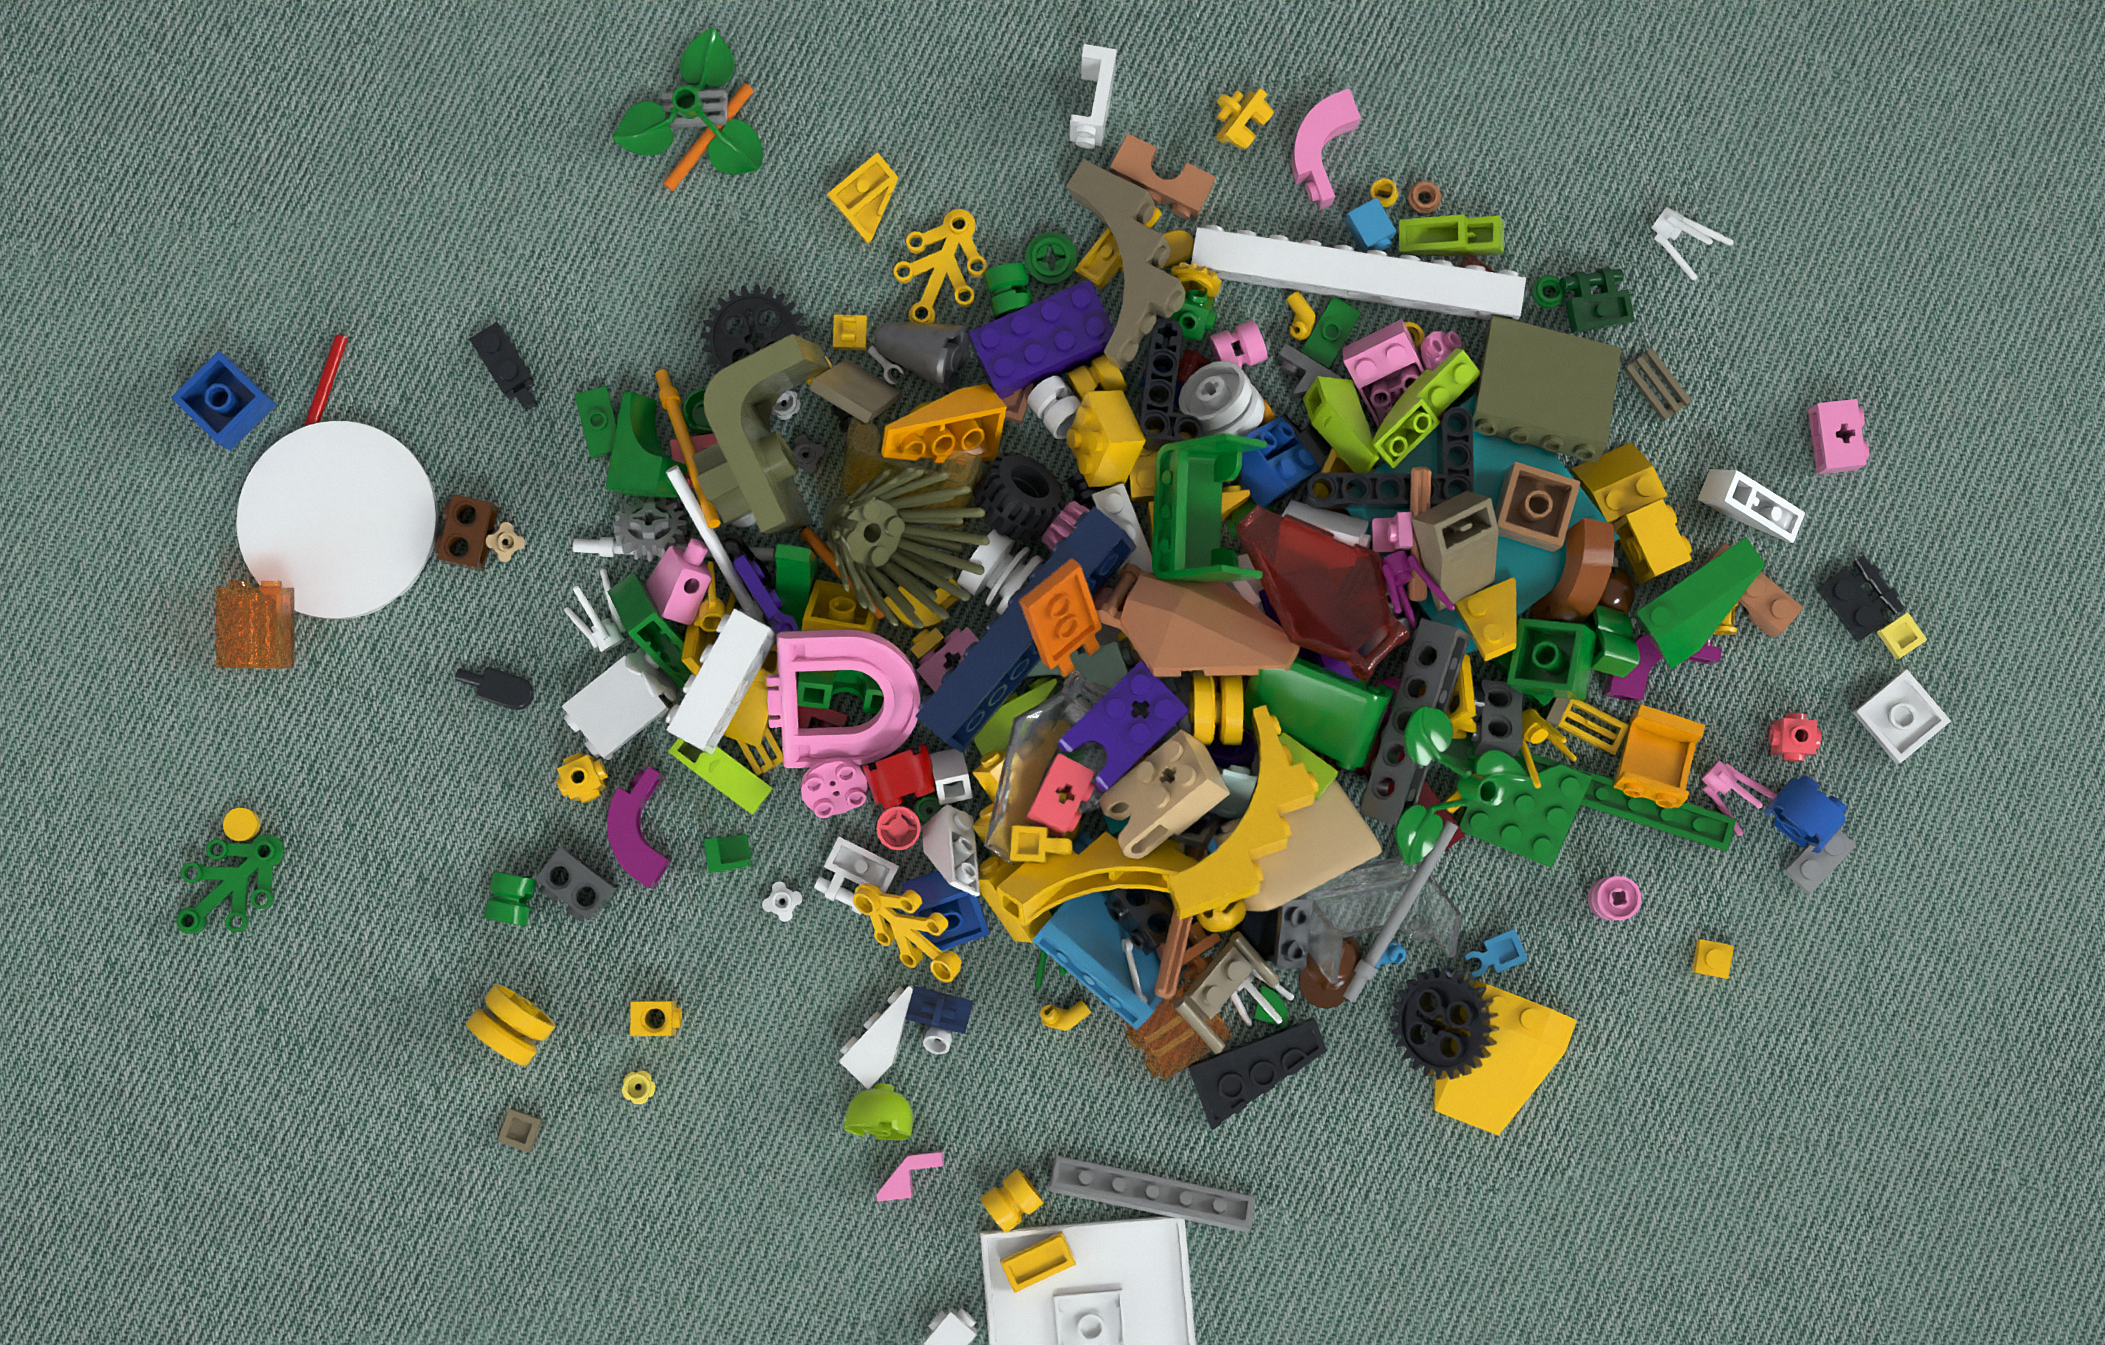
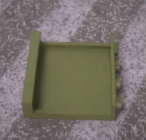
M1492 315L1482 344L1485 345L1474 413L1472 415L1473 431L1487 436L1492 435L1511 440L1517 444H1527L1542 448L1548 452H1558L1577 457L1583 461L1597 463L1608 445L1621 348Z

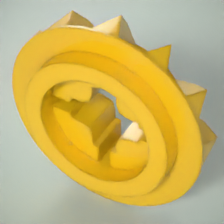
M1181 262L1179 265L1172 267L1170 275L1180 280L1184 290H1200L1205 292L1210 298L1219 294L1222 280L1217 277L1215 271H1209L1206 266H1198L1195 262L1191 265Z

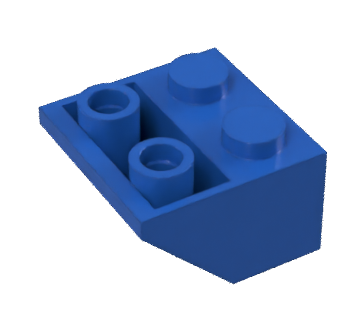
M1282 416L1244 436L1266 441L1265 449L1242 452L1241 484L1246 490L1250 489V496L1261 510L1297 490L1321 469L1311 452L1304 447L1295 435L1293 428Z

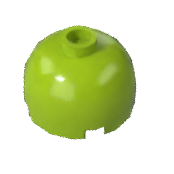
M875 1083L873 1089H865L859 1092L850 1101L846 1112L844 1130L861 1137H865V1133L876 1135L875 1139L907 1140L908 1137H911L913 1111L908 1100L903 1095L894 1092V1086Z

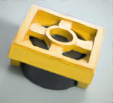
M1467 654L1464 655L1446 712L1453 727L1452 738L1458 739L1466 738V732L1475 733L1477 731L1476 722L1482 714L1485 704L1483 687L1478 682L1472 681L1470 656ZM1426 684L1421 686L1419 698L1424 695Z

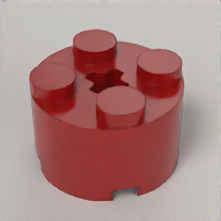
M926 743L919 745L921 752L914 753L912 747L884 757L875 762L877 768L872 770L870 764L862 766L876 805L882 803L883 808L888 809L903 803V796L914 792L916 798L935 791V780L932 771L933 764Z

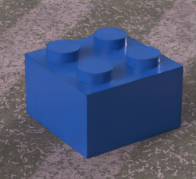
M220 351L213 355L171 397L217 444L229 451L277 405L232 359Z

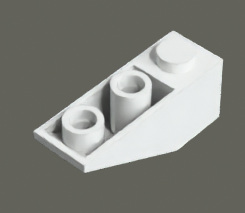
M946 804L922 826L923 850L950 885L977 897L980 894L975 830L972 827L974 818L966 812Z
M911 985L906 990L900 986L887 999L891 1006L882 1015L876 1011L863 1025L867 1029L865 1034L859 1040L853 1036L840 1050L844 1056L839 1062L867 1089H870L895 1061L913 992V986Z

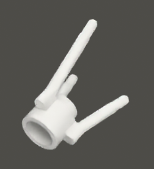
M1669 207L1665 208L1651 228L1658 233L1654 240L1663 245L1691 280H1696L1697 275L1668 241L1669 238L1675 241L1684 231L1708 245L1713 243L1711 238L1729 246L1734 243L1732 239L1682 216L1677 211L1674 212Z
M604 568L600 570L613 623H611L609 618L600 621L579 586H574L573 591L594 624L591 627L592 631L569 607L564 609L565 613L590 640L594 649L598 647L601 653L622 643L625 639L621 633L626 631L607 592L612 587L607 571Z
M1253 969L1251 973L1266 983L1256 970ZM1249 974L1237 990L1240 992L1245 987L1264 1010L1277 1023H1281L1282 1018L1252 985L1251 981L1254 977ZM1280 984L1271 987L1288 1000L1294 999V995ZM1235 991L1231 995V999L1245 1024L1251 1026L1252 1021Z

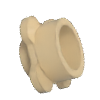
M502 522L499 525V529L493 531L491 535H487L485 544L497 554L499 561L508 562L516 550L524 548L525 540L523 537L517 536L513 531L511 523ZM504 539H507V545H503L502 541Z

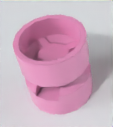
M1254 320L1235 326L1233 333L1224 330L1209 336V344L1215 362L1229 361L1236 363L1242 369V364L1246 363L1251 367L1268 359L1262 335ZM1231 343H1236L1239 356H1235Z
M1623 876L1605 877L1591 885L1588 892V905L1590 910L1603 920H1625L1638 912L1641 905V893L1639 887L1631 879Z

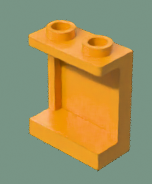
M1640 704L1630 716V727L1626 733L1614 788L1623 790V793L1630 797H1644L1654 800L1657 805L1664 808H1679L1688 799L1689 791L1686 790L1689 772L1696 743L1703 737L1705 725Z

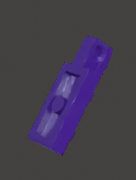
M745 555L734 560L733 564L737 573L776 634L799 631L794 617L785 615L778 610L783 604L773 588L767 591L760 580L765 578L757 562L753 560L749 563Z

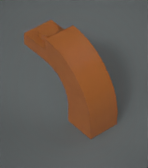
M1583 518L1567 530V554L1563 574L1557 586L1549 594L1532 605V618L1554 622L1570 621L1580 624L1591 614L1602 597L1611 572L1614 555V524Z

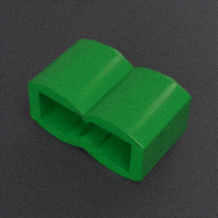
M1597 604L1591 614L1580 623L1586 625L1597 634L1591 669L1625 678L1638 665L1640 659L1637 644L1631 638L1633 628L1630 618L1623 611Z

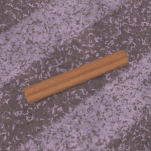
M1415 467L1411 470L1410 512H1412V517L1430 509L1431 470L1427 467ZM1412 523L1413 547L1409 549L1408 557L1415 555L1420 566L1425 570ZM1413 571V579L1408 582L1407 596L1412 601L1426 600L1427 584Z

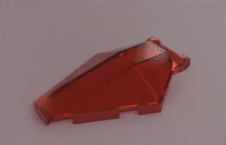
M1260 504L1236 526L1235 530L1254 569L1262 571L1260 581L1290 643L1343 661L1351 667L1352 673L1359 680L1366 681L1374 673L1373 669L1396 645H1402L1409 638L1408 630L1391 613L1386 596L1385 577L1381 569L1380 553L1357 543L1352 547L1334 539V534L1287 513L1282 517L1261 508ZM1382 627L1387 632V636L1365 658L1362 657L1357 651Z

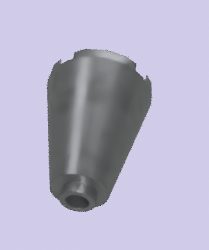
M886 322L883 326L878 327L874 336V345L877 346L879 354L946 391L953 389L960 377L954 375L958 367H965L970 341L969 334L963 332L967 328L959 324Z

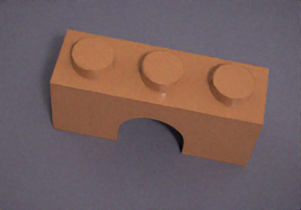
M1127 133L1110 166V172L1148 190L1155 205L1162 203L1172 208L1171 211L1180 218L1189 219L1191 217L1197 220L1214 188L1216 176L1186 162L1182 172L1177 177L1169 180L1159 178L1151 167L1156 158L1157 147Z
M1724 543L1715 548L1699 568L1729 549L1730 546ZM1761 572L1738 600L1749 612L1746 617L1771 638L1783 633L1804 608Z

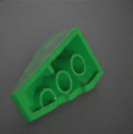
M1745 537L1632 613V615L1669 668L1672 669L1704 646L1766 564L1748 538Z

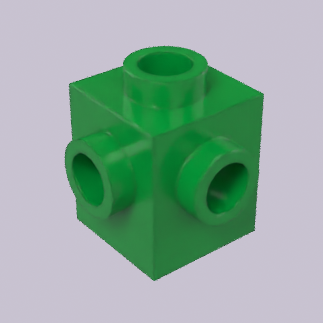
M1185 290V300L1182 307L1177 312H1174L1170 319L1180 324L1183 339L1202 340L1207 330H1213L1218 312L1212 311L1215 299L1208 297L1205 292L1200 290Z

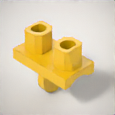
M1258 88L1256 92L1249 91L1240 104L1238 103L1244 97L1241 92L1236 90L1231 97L1221 94L1217 103L1222 110L1217 115V118L1222 122L1226 121V123L1215 138L1220 143L1230 142L1241 150L1247 149L1256 136L1245 126L1249 118L1259 126H1262L1274 114L1273 109L1264 100L1268 94L1261 88Z

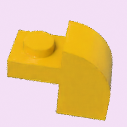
M953 578L948 580L954 585L960 587ZM899 586L897 589L914 606V613L923 622V628L915 627L889 596L884 599L896 618L911 629L918 631L925 629L933 630L935 627L938 628L945 623L943 619L934 614L902 586ZM939 587L935 591L937 598L933 601L948 611L960 599Z

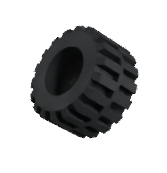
M1006 452L1003 455H998L976 484L973 490V503L975 507L982 508L985 511V516L982 518L986 520V524L996 529L1002 536L1006 535L1009 539L1015 541L1019 539L1022 542H1028L1029 540L1035 541L1042 537L1063 509L1065 493L1062 491L1061 483L1056 480V476L1044 464L1035 461L1030 456L1026 457L1022 453L1016 452L1012 454L1011 452Z

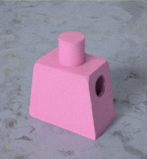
M692 538L686 549L670 546L648 579L645 586L661 617L692 625L711 581V574L703 561L709 550L705 542Z

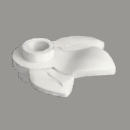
M642 647L636 653H629L626 656V670L632 674L641 675L652 698L663 693L672 702L676 699L677 693L673 681Z

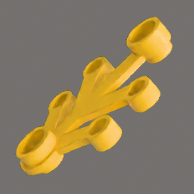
M963 209L952 210L945 216L943 225L924 233L914 231L907 236V248L914 254L923 252L927 245L946 239L942 250L912 263L901 261L894 267L895 279L903 284L910 282L914 276L933 269L921 301L912 305L909 310L910 322L935 323L936 317L933 305L946 274H948L955 290L956 303L964 308L973 304L975 300L974 291L971 287L967 286L954 257L960 243L968 260V273L972 277L979 278L987 270L986 260L979 256L971 238L976 226L973 216L968 211ZM957 220H962L965 226L958 230L953 227V223ZM914 238L922 240V244L919 247H912L910 242ZM974 262H980L983 264V268L980 271H973L971 265ZM908 268L910 273L907 277H900L898 275L899 269ZM966 291L970 293L971 298L968 301H961L958 298L959 294ZM924 309L928 312V315L925 319H918L915 316L916 312Z
M859 884L855 889L853 903L861 913L870 916L875 930V939L883 946H889L896 939L900 950V960L909 968H915L923 959L922 950L933 960L930 967L934 976L943 982H951L961 970L960 957L952 951L942 952L919 932L925 931L934 936H939L948 927L947 919L938 912H933L928 918L896 913L892 908H900L912 914L921 906L922 899L913 890H907L900 896L883 893L874 884Z

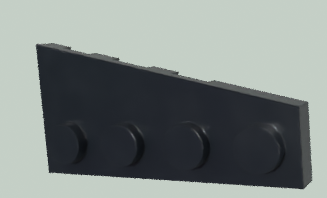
M1312 1017L1187 1065L1211 1130L1213 1131L1220 1126L1222 1121L1234 1113L1237 1114L1246 1108L1248 1103L1261 1094H1266L1272 1090L1281 1080L1289 1075L1292 1076L1321 1056L1327 1049L1316 1019Z

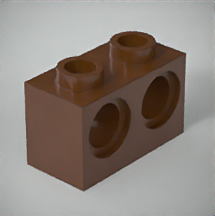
M453 494L451 502H447L444 508L443 520L446 524L444 533L440 534L436 541L435 552L438 554L437 559L445 564L484 572L489 548L485 544V538L494 531L499 507L492 502ZM469 509H475L476 517L474 521L469 524H463L462 516L464 512ZM461 541H467V552L462 556H456L455 546Z

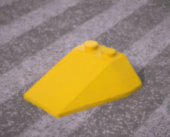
M1476 980L1475 989L1480 987L1486 988L1482 996L1483 1000L1493 999L1494 1001L1487 1009L1488 1012L1498 1013L1497 1017L1490 1019V1024L1499 1027V1031L1491 1032L1489 1035L1497 1043L1496 1045L1485 1047L1491 1056L1485 1059L1480 1058L1483 1066L1477 1069L1471 1067L1472 1074L1466 1076L1460 1074L1459 1078L1452 1080L1449 1079L1448 1075L1445 1079L1437 1080L1435 1075L1434 1111L1499 1136L1564 1055L1577 1020L1551 1008ZM1462 1006L1460 1015L1464 1021H1467L1468 1012ZM1446 1025V1028H1445V1029L1454 1028V1027ZM1460 1028L1461 1031L1465 1032L1466 1034H1468V1036H1470V1032L1468 1030ZM1452 1038L1450 1046L1453 1052L1457 1053L1458 1044Z

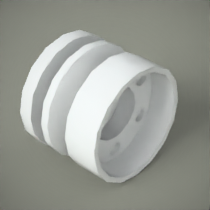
M993 529L987 536L990 540L989 545H980L969 560L970 562L982 565L985 569L984 574L976 575L963 570L957 580V584L974 597L986 587L991 589L985 604L991 607L1002 597L1003 599L996 610L998 614L1002 615L1009 607L1008 601L1017 590H1023L1031 581V573L1039 564L1044 562V559L1036 555L1025 565L1024 562L1030 553V549L1025 547L1013 557L1010 553L1015 540L1009 539L1006 535L1002 536L996 529Z

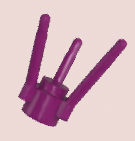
M1398 551L1381 560V569L1386 578L1394 611L1397 614L1401 612L1400 598L1411 628H1416L1417 623L1403 584L1413 579V571L1421 577L1449 610L1455 609V605L1449 600L1447 595L1420 566L1415 555L1407 557L1405 551Z

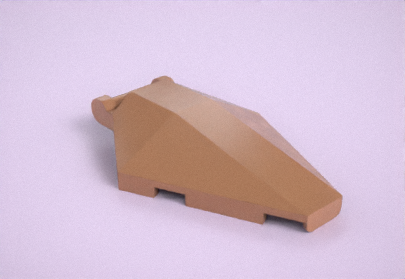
M1131 563L1124 565L1120 572L1121 578L1106 603H1102L1096 611L1101 623L1119 628L1125 633L1154 677L1181 676V671L1204 670L1205 676L1258 675V669H1284L1288 672L1300 649V640L1222 582L1159 579L1154 573L1142 571L1137 565ZM1132 585H1134L1128 597L1126 598L1123 611H1117L1126 594L1128 593L1129 589Z

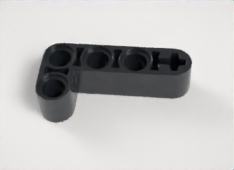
M1170 318L1159 320L1154 325L1150 337L1138 416V425L1146 440L1142 448L1158 452L1165 444L1187 440L1180 436V432L1190 433L1193 439L1201 438L1204 432L1203 424L1197 417L1172 412L1183 333L1180 324ZM1164 337L1168 338L1169 344L1167 349H1161ZM1155 366H1163L1169 372L1161 373L1155 369ZM1159 396L1164 402L1156 403L1150 397ZM1146 427H1156L1160 433L1152 434L1146 430Z

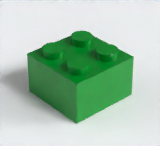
M1519 618L1516 632V649L1512 653L1507 685L1522 694L1585 701L1597 634L1584 624Z

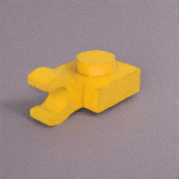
M1013 825L1010 860L1046 863L1047 853L1072 855L1073 841L1062 838H1048L1047 827Z

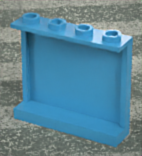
M1116 889L1093 892L1065 901L1032 941L1137 1030L1148 1020L1154 1009L1163 999V997L1155 994L1158 970L1161 966V960L1156 950L1146 956L1142 950L1137 949L1134 945L1132 949L1141 991L1147 998L1146 1004L1135 994L1126 953L1121 945L1122 939L1129 938V934L1120 923L1115 922L1110 917L1107 906L1104 904ZM1162 892L1174 907L1170 893ZM1126 896L1128 903L1137 907L1136 901ZM1193 915L1191 925L1198 921L1196 915ZM1148 923V927L1152 932L1159 933L1155 925ZM1207 931L1209 935L1215 933V932ZM1187 944L1185 951L1189 949V946ZM1187 964L1181 967L1179 978L1181 977L1182 972L1188 968Z

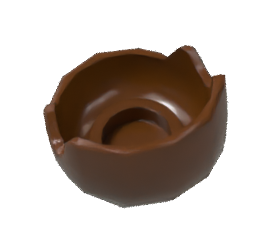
M1624 570L1618 573H1610L1606 588L1598 604L1628 613L1636 597L1634 579Z

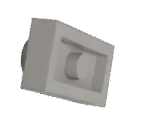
M1839 829L1820 853L1812 852L1815 846L1807 844L1782 871L1806 894H1811L1857 845Z

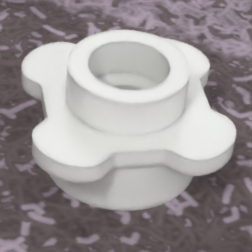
M776 882L772 886L773 891L769 898L763 900L762 907L766 912L772 911L779 916L781 921L787 922L792 919V912L795 910L796 905L801 904L802 895L798 891L792 892L787 889L785 883ZM781 898L785 899L786 901L784 905H781L779 903V900Z

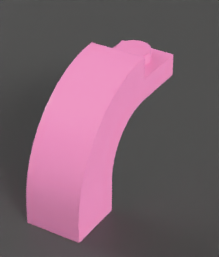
M1350 89L1330 95L1315 105L1300 125L1294 143L1291 161L1295 184L1308 180V183H1306L1307 194L1311 202L1316 201L1319 210L1332 206L1335 198L1322 163V148L1332 138L1357 129L1361 120Z

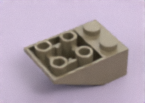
M1465 491L1411 518L1425 571L1453 604L1494 584L1499 528L1490 497ZM1431 590L1436 610L1440 611L1446 608L1445 604Z

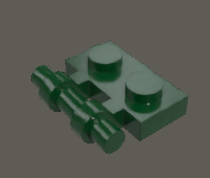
M1606 267L1597 269L1595 273L1589 274L1580 271L1560 279L1559 285L1561 290H1572L1576 296L1565 301L1571 333L1635 322L1629 289L1617 291L1616 283L1622 282L1624 278L1621 269L1611 270V268ZM1598 286L1601 289V294L1591 295L1590 287Z

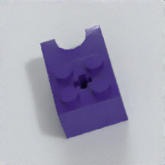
M1140 661L1060 738L1057 746L1064 753H1072L1087 742H1096L1103 746L1107 752V763L1096 776L1095 784L1101 792H1104L1111 788L1189 713V709L1158 677H1154L1148 667ZM1145 702L1149 705V708L1146 709L1149 715L1145 719L1142 716L1134 718L1131 715L1134 712L1132 706L1135 703L1142 705Z

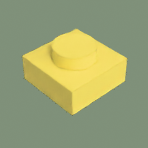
M1908 612L1877 631V634L1896 660L1927 641Z

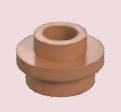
M1428 181L1416 183L1408 194L1410 207L1419 214L1434 212L1441 202L1439 188ZM1426 194L1430 202L1422 203L1419 201L1418 196Z

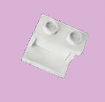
M1084 44L1081 79L1096 81L1097 87L1091 116L1071 115L1070 141L1075 142L1079 147L1088 149L1094 148V146L1102 147L1115 76L1116 49Z
M623 656L562 705V708L567 713L563 718L575 732L579 730L583 732L588 739L584 744L596 758L602 756L604 759L610 760L614 756L613 753L647 725L657 717L663 718L671 711V708L660 695L655 698L650 696L641 675L638 676L626 670V656Z

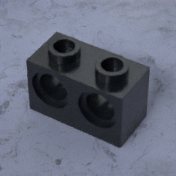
M1118 888L1104 902L1110 917L1123 926L1129 934L1131 943L1137 949L1142 950L1146 956L1167 940L1174 907L1161 891ZM1126 896L1133 898L1137 903V907L1129 904ZM1148 923L1155 925L1159 933L1152 932L1148 927Z

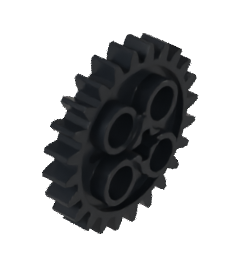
M758 284L755 285L753 293H749L746 286L743 285L740 296L729 290L731 300L728 302L719 297L717 300L722 308L720 310L709 308L710 313L715 318L713 321H703L711 329L710 332L701 334L702 338L710 340V344L704 346L702 351L712 352L713 354L706 361L707 364L718 363L719 365L714 374L716 375L722 369L734 364V356L739 350L746 349L751 355L756 353L755 346L752 343H747V338L752 337L747 318L748 310L753 312L756 332L759 335H764V339L759 341L760 350L791 334L800 337L801 333L806 332L808 327L798 326L797 323L804 315L802 313L794 315L791 313L796 303L793 301L784 305L786 295L783 292L775 299L773 298L774 290L772 287H769L764 295L761 293V288ZM766 310L774 311L777 316V321L771 328H763L759 322L760 315ZM733 317H740L744 322V329L738 335H731L727 330L728 321Z
M1448 967L1442 968L1441 972L1438 968L1429 969L1428 974L1426 972L1417 973V980L1410 979L1406 981L1409 990L1402 989L1398 991L1403 1001L1393 1002L1392 1006L1399 1010V1015L1390 1016V1020L1398 1022L1399 1027L1393 1029L1391 1034L1401 1036V1040L1395 1044L1396 1047L1405 1046L1407 1049L1402 1058L1405 1060L1413 1057V1069H1419L1424 1066V1076H1430L1435 1073L1437 1080L1445 1079L1447 1075L1452 1080L1459 1078L1460 1074L1462 1076L1472 1074L1471 1067L1477 1069L1483 1066L1480 1058L1485 1059L1491 1056L1485 1047L1496 1045L1497 1043L1489 1035L1491 1032L1499 1031V1027L1490 1024V1019L1497 1017L1498 1013L1488 1012L1487 1009L1494 1001L1493 999L1483 1000L1482 996L1486 988L1480 987L1475 989L1476 978L1471 977L1464 980L1465 972L1462 970L1455 971L1453 974L1452 968ZM1432 993L1438 1001L1436 1009L1433 1008L1430 1002ZM1462 1006L1468 1012L1467 1021H1464L1460 1015ZM1420 1011L1428 1016V1019L1419 1016L1418 1012ZM1443 1018L1442 1022L1434 1019ZM1422 1025L1428 1032L1426 1041L1421 1036ZM1446 1025L1454 1027V1028L1445 1029V1028H1446ZM1460 1028L1468 1030L1470 1032V1036H1468V1034H1466L1465 1032L1461 1031ZM1452 1038L1458 1044L1457 1053H1454L1451 1049L1450 1042Z

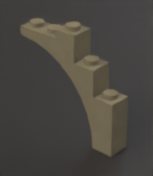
M1083 159L1066 187L1075 202L1094 213L1109 228L1116 239L1122 256L1125 280L1123 303L1116 328L1104 353L1111 365L1123 370L1126 363L1132 361L1136 356L1138 345L1144 335L1149 334L1154 328L1156 316L1170 318L1174 312H1177L1182 307L1186 292L1178 278L1158 269L1167 262L1170 247L1163 234L1143 225L1150 221L1154 213L1155 204L1149 191Z

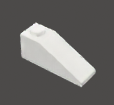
M1710 469L1698 497L1699 501L1717 512L1788 543L1794 542L1805 512L1737 470Z

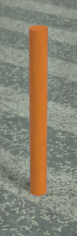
M743 83L727 103V122L734 117L754 92L748 84ZM724 125L716 127L722 131ZM707 127L664 180L663 185L670 191H674L708 149L710 141L717 137L709 127Z
M805 528L801 532L800 537L841 579L839 568H836L833 551L811 528ZM847 575V579H848V582H849L850 590L855 594L854 589H853V587H852V585H851V582H850V580H849V577H848V575ZM868 592L876 608V611L873 614L878 619L885 617V615L881 613L875 601Z

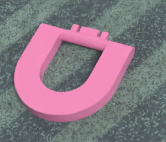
M859 630L790 631L777 634L779 674L767 675V686L778 687H767L768 714L780 715L769 717V727H781L784 767L810 768L822 760L836 757L849 759L858 765H864L888 756L907 740L918 719L915 716L920 711L918 709L920 705V688L914 667L897 646L876 634ZM857 670L866 673L879 684L883 691L884 701L882 707L874 718L862 725L799 729L796 671Z

